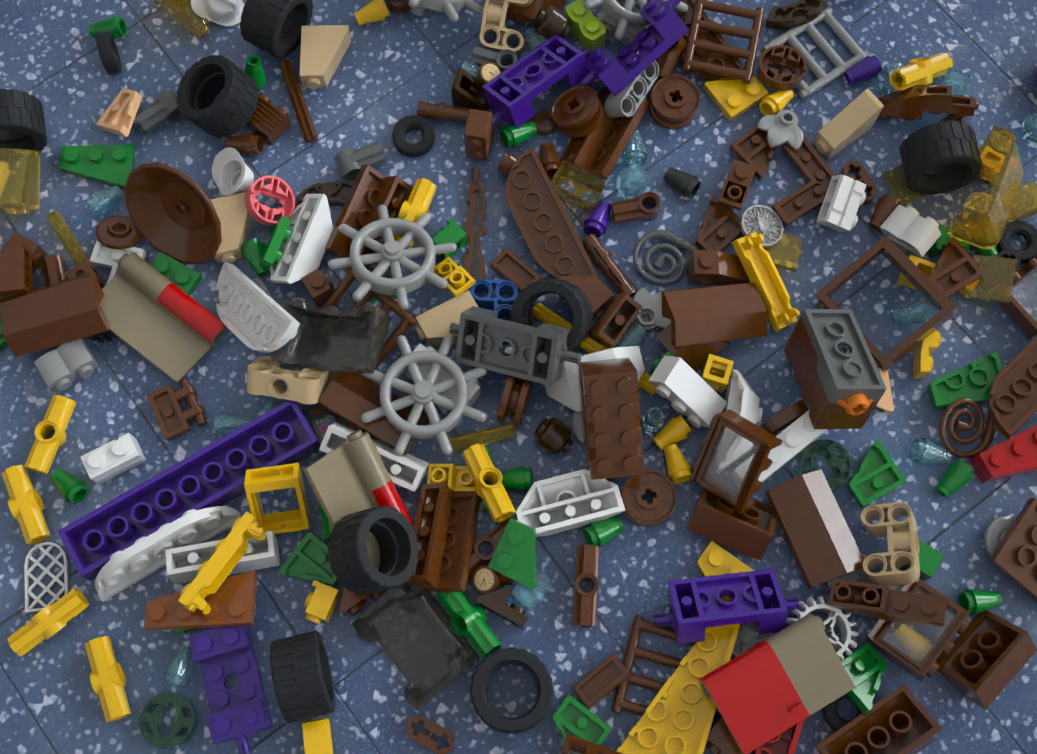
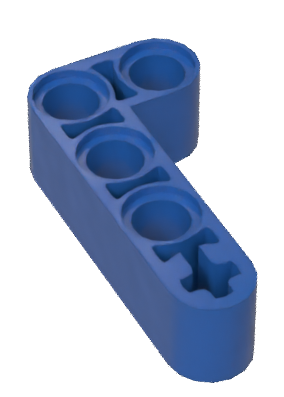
M479 279L470 288L471 295L478 307L494 309L496 311V318H500L502 315L510 316L513 302L518 297L516 285L508 280ZM479 291H486L488 293L485 297L475 295ZM504 292H510L513 296L505 299L500 295ZM510 343L507 346H502L503 350L512 347ZM492 371L496 379L501 381L507 380L508 375Z

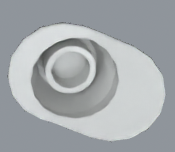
M191 0L193 11L201 18L225 27L235 26L241 22V14L245 5L242 0Z
M228 147L221 150L215 157L212 164V176L220 193L223 196H230L246 192L248 186L254 180V173L245 164L239 152L235 148Z

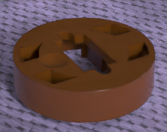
M778 45L770 47L762 53L757 73L759 79L767 87L778 91H787L796 88L802 82L807 65L805 58L799 51L789 46ZM771 65L790 69L792 72L787 73L783 71L782 74H778L779 70L770 67Z

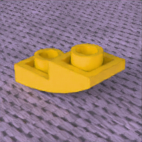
M450 257L436 265L433 273L447 280L448 286L445 290L455 297H458L476 283L473 277L461 265L458 266Z
M937 330L916 347L913 360V379H923L933 369V357L929 355L941 344V334Z
M429 464L427 484L446 483L455 493L476 491V483L468 466Z
M329 717L301 721L305 754H333Z

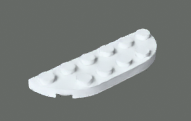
M225 261L216 290L219 291L218 298L220 300V304L216 303V309L220 320L247 347L264 353L278 350L296 336L300 323L235 265Z
M228 505L209 507L198 511L191 509L172 523L162 525L158 531L136 540L132 546L125 550L113 553L95 580V589L99 598L104 602L166 566V549L205 543L232 527L235 520L241 517L240 513Z

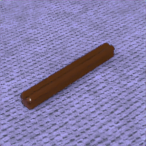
M289 59L280 61L279 66L304 139L307 143L315 142L318 137L292 62Z

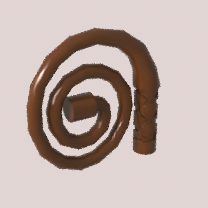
M962 398L949 404L942 414L939 426V435L943 446L950 454L959 458H974L986 451L995 438L996 430L990 413L988 414L984 430V413L976 401ZM960 404H969L977 411L979 425L971 437L960 438L957 436L954 429L963 432L973 429L976 423V416L970 409H956L951 414L947 423L951 438L960 444H968L974 442L982 435L981 442L977 448L966 452L954 449L949 444L945 435L947 418L953 408ZM964 413L969 416L970 423L968 424V422L961 420L955 421V419Z

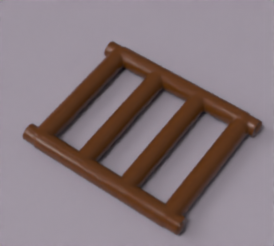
M696 0L683 58L682 71L690 72L691 69L741 79L742 83L750 84L763 23L764 8L758 7L756 10L707 0ZM703 10L754 19L752 30L701 20ZM699 29L750 39L748 50L697 40ZM695 49L746 59L744 70L693 60Z
M347 267V274L316 315H311L307 321L362 370L366 367L377 370L396 345L397 337L403 335L410 326H415L418 320L406 309H400L398 302L391 296L369 290L360 301H355L336 328L331 330L323 321L354 280L358 281L351 267ZM374 295L383 305L353 345L350 346L341 336ZM393 311L402 320L371 361L368 362L359 352L387 315Z
M635 615L623 660V665L630 672L631 676L616 688L612 712L621 713V710L640 716L644 715L648 706L625 700L628 684L659 692L665 682L631 673L635 657L676 669L682 659L638 647L641 632L644 631L677 641L673 628L662 625L654 626V623L645 621L641 615ZM690 642L686 644L694 645L696 642Z

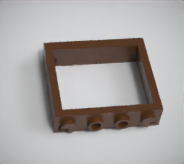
M886 235L816 293L818 302L816 305L820 309H840L829 297L882 253L939 311L886 356L863 334L877 368L880 367L884 373L955 315L957 306Z

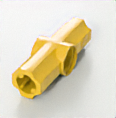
M947 53L912 59L909 61V65L893 70L892 75L889 76L890 85L895 90L902 91L912 86L930 84L933 82V78L949 72V69L953 67V60Z
M417 179L408 201H404L401 206L398 218L415 223L423 213H429L428 208L437 190V186L428 179ZM393 235L394 241L397 242L403 237L401 235ZM414 241L406 249L412 248Z
M53 395L43 421L35 428L36 439L25 463V468L42 474L49 473L58 448L66 441L65 430L76 406L74 400L60 395ZM51 430H55L53 437L47 439V434Z
M478 443L464 450L462 456L476 483V493L483 498L493 521L500 523L515 515L514 506L502 484V473L494 467L484 444L480 445ZM484 481H490L494 485H487Z
M23 464L5 469L1 474L10 496L8 506L12 515L20 524L26 544L32 545L47 540L51 535L42 510H44L43 501L37 490L33 488L27 469Z
M75 587L54 604L46 606L30 618L31 621L7 638L11 649L22 657L44 639L48 640L65 627L69 620L76 617L90 605L86 596Z
M104 636L92 639L85 643L92 670L90 682L96 695H99L106 722H112L125 718L131 714L124 690L126 679L121 665L116 661L110 637Z

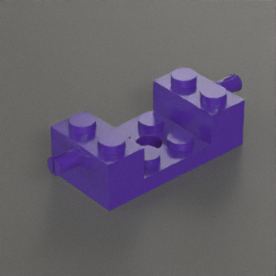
M682 0L647 1L639 14L649 27L639 32L636 39L629 46L623 47L616 57L604 46L591 52L586 60L587 65L590 67V72L579 80L582 85L589 86L595 79H600L615 96L618 95L689 31L674 11V8Z
M555 34L483 85L482 88L489 107L495 111L492 114L493 125L500 120H506L518 128L535 115L531 100L558 80L563 81L570 87L579 84V80L589 73L586 58L591 54L586 47L580 51Z
M774 569L668 581L669 613L653 614L654 626L671 624V627L675 630L678 644L705 641V627L755 622L758 634L779 632L786 628L788 610L799 609V603L797 598H783ZM729 596L733 601L724 602L720 598Z
M249 626L206 628L203 631L188 635L194 662L200 664L211 715L206 717L212 744H222L236 740L239 754H251L247 737L273 727ZM236 674L240 679V684L235 690H229L226 686V680L230 675Z

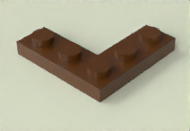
M804 135L803 142L797 150L793 149L787 142L781 146L783 153L807 182V184L771 207L779 215L785 228L822 205L831 178L835 176Z

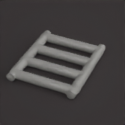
M830 6L826 7L814 20L802 26L791 28L761 48L764 52L770 47L783 45L787 42L792 48L803 55L807 67L817 77V80L809 85L802 80L797 86L801 99L837 79L866 56L870 57V53L867 50L863 51L835 19ZM824 20L854 57L844 62L814 25ZM806 31L836 68L826 74L798 41L796 36ZM780 67L784 72H792L790 69Z

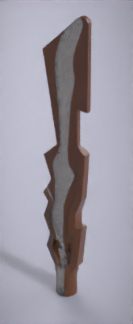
M479 167L471 168V180L467 194V203H470V208L466 217L465 230L469 239V254H464V269L475 281L486 278L480 237L487 232L483 223L487 215L484 211L487 202L483 197L485 188L481 183V169Z

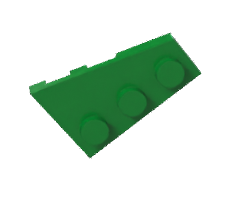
M133 144L61 146L60 169L67 174L89 180L95 179L110 186L116 185L125 188L129 173L135 168L136 148Z
M998 351L989 354L981 360H976L958 371L955 370L930 382L927 387L933 409L947 408L949 404L962 398H969L976 401L977 404L988 403V395L992 383L1003 369ZM960 404L958 406H966L969 404Z

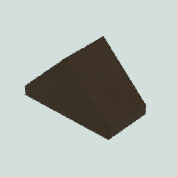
M462 68L457 69L451 88L453 106L489 110L490 107L482 88L483 85Z

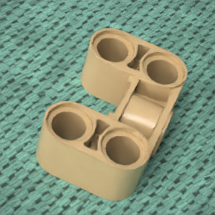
M486 0L480 30L481 43L486 47L499 51L509 49L514 51L515 54L521 52L525 46L524 37L520 32L506 28L507 9L510 8V4L526 7L533 0ZM490 31H494L497 34V39L492 44L486 43L485 40L486 34ZM512 36L520 38V44L516 48L508 46V40Z
M260 356L248 365L246 391L252 395H264L297 401L302 404H316L328 387L329 368L324 365L312 364L306 366L302 371L281 369L279 358ZM280 380L287 384V388L281 385Z
M902 502L870 505L864 508L860 518L868 534L878 538L887 537L888 552L870 554L863 561V569L870 582L877 585L892 586L911 584L917 581L920 576V546L917 522L908 504ZM907 516L904 521H897L898 518ZM874 519H880L879 522L870 524ZM903 565H911L908 570L900 571ZM883 567L882 571L872 573L875 568Z

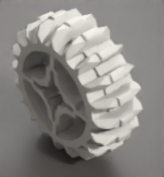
M823 596L817 597L816 602L812 597L807 598V605L800 601L799 610H790L794 618H787L786 623L788 625L813 611L828 614L827 618L823 619L826 625L825 633L833 648L836 649L838 657L843 661L845 659L844 656L848 657L853 654L848 647H857V643L851 640V638L857 637L859 633L851 631L850 627L857 625L856 621L848 622L847 620L851 616V612L842 613V610L829 606V599L825 604ZM836 622L840 629V642L833 631Z

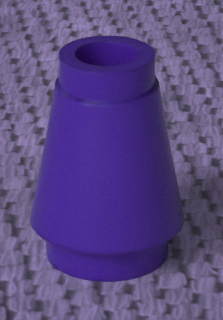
M875 55L871 57L866 56L848 71L844 72V77L847 83L852 85L876 78L882 72V67Z
M599 201L585 219L583 224L584 232L587 235L595 234L599 238L602 234L606 233L611 205L608 202Z

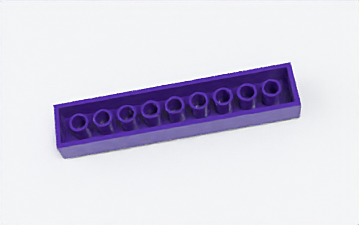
M288 400L58 530V533L80 576L92 581L96 579L98 573L110 560V556L113 553L125 550L132 546L136 540L158 531L162 525L172 523L181 518L186 511L191 509L198 511L209 507L223 506L245 493L246 470L297 463L318 451L321 445L297 403Z

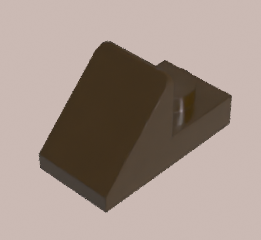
M515 585L477 597L476 604L521 629L524 628L528 621V617L524 615L526 612L524 609L513 603L510 607L506 605L515 589Z

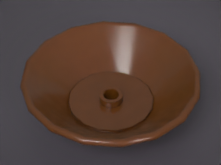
M161 163L141 164L129 173L124 188L126 208L135 227L151 246L183 264H203L216 256L222 242L221 222L213 203L196 182L180 170Z

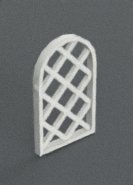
M53 542L37 544L26 556L24 564L25 613L40 612L49 604L52 605L56 600L58 601L64 591L65 595L69 592L67 553L61 546ZM50 545L46 550L43 548V546ZM54 546L61 551L56 558L49 553ZM37 549H40L43 554L36 560L32 555ZM46 555L53 560L47 568L40 563ZM62 556L64 558V565L58 561ZM32 560L34 564L29 569V562ZM55 564H58L62 570L55 576L49 570ZM37 565L43 570L38 578L31 574ZM63 573L64 583L59 579ZM46 574L53 578L48 586L41 582V579ZM29 577L35 581L30 587ZM55 582L62 586L57 594L50 590ZM37 584L44 589L38 597L31 592ZM46 592L54 597L47 605L41 600ZM29 595L35 599L30 606ZM37 603H40L44 607L32 609Z

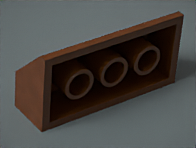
M903 684L874 704L865 715L862 713L816 745L819 754H917L938 739L942 728Z

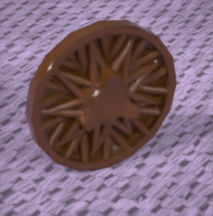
M128 216L108 217L97 225L95 231L97 240L103 246L111 249L122 250L137 245L143 238V235L135 227L132 218Z

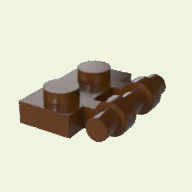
M188 378L179 381L181 390L174 392L173 387L169 384L146 395L167 441L192 431L188 424L190 420L195 419L198 427L208 423L205 418L206 411L199 404L196 398L197 391L194 386H191ZM187 400L190 409L183 412L179 402Z

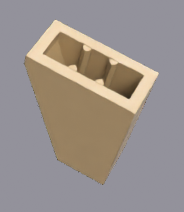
M349 25L302 26L300 79L303 88L318 89L328 86L351 43Z
M866 89L818 131L813 142L817 151L820 154H824L828 160L873 127L884 105L869 89Z
M246 192L211 199L221 222L222 242L215 256L218 263L224 264L225 261L233 263L237 259L243 258L242 244L247 242L253 218L250 216L245 205Z
M468 290L458 297H454L416 316L415 318L418 322L414 329L419 339H425L429 346L441 345L446 335H451L454 338L453 344H457L458 335L449 332L451 323L459 324L461 312L472 306L478 307L470 291Z

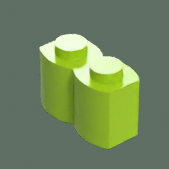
M576 0L567 5L565 13L569 15V22L571 23L569 33L578 39L581 49L586 47L591 53L595 49L604 46L606 29L603 23L592 15L591 9L586 10L583 4L585 1Z

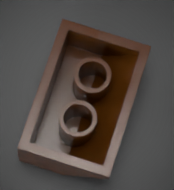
M703 487L687 529L699 536L712 539L724 547L735 549L747 557L761 561L773 537L777 517L771 506L751 497L750 499L756 502L754 507L739 514L737 508Z
M986 610L980 612L963 634L956 639L955 645L946 657L942 655L936 662L940 665L937 671L964 697L987 709L1034 655L1037 649L1027 631Z

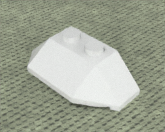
M306 194L303 202L296 207L288 218L291 219L288 228L292 229L287 242L282 241L279 250L283 252L277 265L273 263L270 266V281L273 283L292 284L301 280L302 277L318 269L326 250L325 247L333 231L328 199L325 194Z
M639 346L610 348L581 357V362L629 358L637 369L638 381L645 372ZM565 361L561 378L551 386L545 385L547 396L575 412H581L577 364Z
M733 369L728 381L725 400L727 404L724 407V411L730 409L754 424L760 423L763 408L759 407L760 398L741 373ZM726 427L718 447L715 473H722L748 455L753 447H757V445Z
M582 469L534 482L518 507L516 516L518 521L536 529V537H541L605 520L624 512L625 508L617 484L606 479L591 480L589 471Z

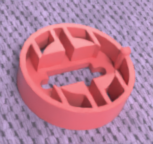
M267 175L260 177L248 186L245 193V205L250 216L262 225L274 226L281 216L289 218L295 208V198L290 186L284 180L276 176ZM267 181V185L263 186V182ZM262 194L277 199L278 204H281L282 208H269V206L260 204L259 200L255 199V196Z

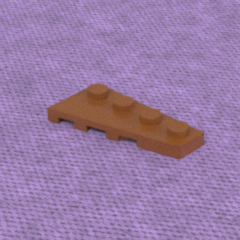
M253 570L226 578L215 594L208 595L204 599L211 607V612L208 615L203 614V611L196 609L194 613L185 609L178 601L181 592L147 601L143 628L147 631L253 626L258 573Z

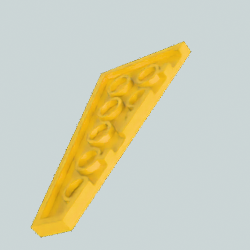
M741 623L705 628V641L696 642L682 659L673 675L669 677L645 710L644 715L636 726L632 728L623 744L617 749L618 752L623 754L704 753L717 707L705 696L698 680L731 660Z

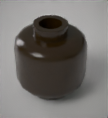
M549 6L546 10L541 9L535 19V22L538 23V33L548 39L555 34L564 39L571 27L569 15L555 6Z
M556 417L544 418L534 432L536 444L552 455H556L560 451L563 453L567 452L573 443V440L570 439L572 429Z

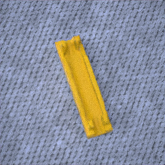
M753 232L733 241L732 244L750 282L755 283L767 310L768 320L774 332L797 322V316L800 315V312L790 305V296L769 252L761 244L764 238L761 233L757 235L756 232Z
M246 511L242 517L235 520L231 532L225 539L218 542L212 557L202 563L198 569V575L192 583H188L182 589L178 601L191 613L199 609L203 611V614L208 615L211 612V607L204 600L205 597L215 594L247 552V542L251 537L258 541L266 539V533H264L263 528H259V524L255 521L256 519L252 514Z

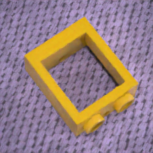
M299 463L246 470L244 487L251 514L255 517L259 528H263L264 532L272 531L274 535L310 529V509ZM295 487L300 509L264 514L259 492Z

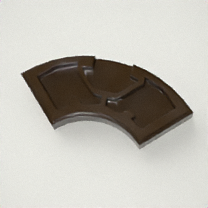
M800 0L789 6H774L766 20V27L789 29L807 24L824 11L827 6V0Z
M341 180L322 184L317 183L302 191L295 199L301 204L306 194H325L329 206L344 207L354 184Z

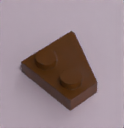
M755 125L734 141L729 149L741 162L756 166L757 169L754 175L761 181L776 147L771 148L769 146L767 132L758 129L757 125Z
M715 194L711 197L695 244L701 250L722 252L742 234L740 218L728 206L718 203L719 198Z
M952 237L928 278L949 298L980 279L984 273L956 238Z

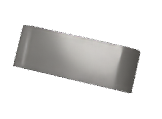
M656 61L618 95L615 96L612 92L610 93L604 107L609 117L633 116L659 75V65Z

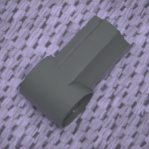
M478 44L473 50L471 64L481 67L485 62H494L503 72L510 67L503 65L506 63H512L511 65L517 62V56L514 51L509 49L499 51Z
M172 90L161 92L156 97L154 104L136 114L135 118L146 134L167 121L176 122L184 117L178 110L177 96Z
M378 141L357 150L344 149L334 157L345 181L355 180L362 165L368 164L371 167H375L386 162Z

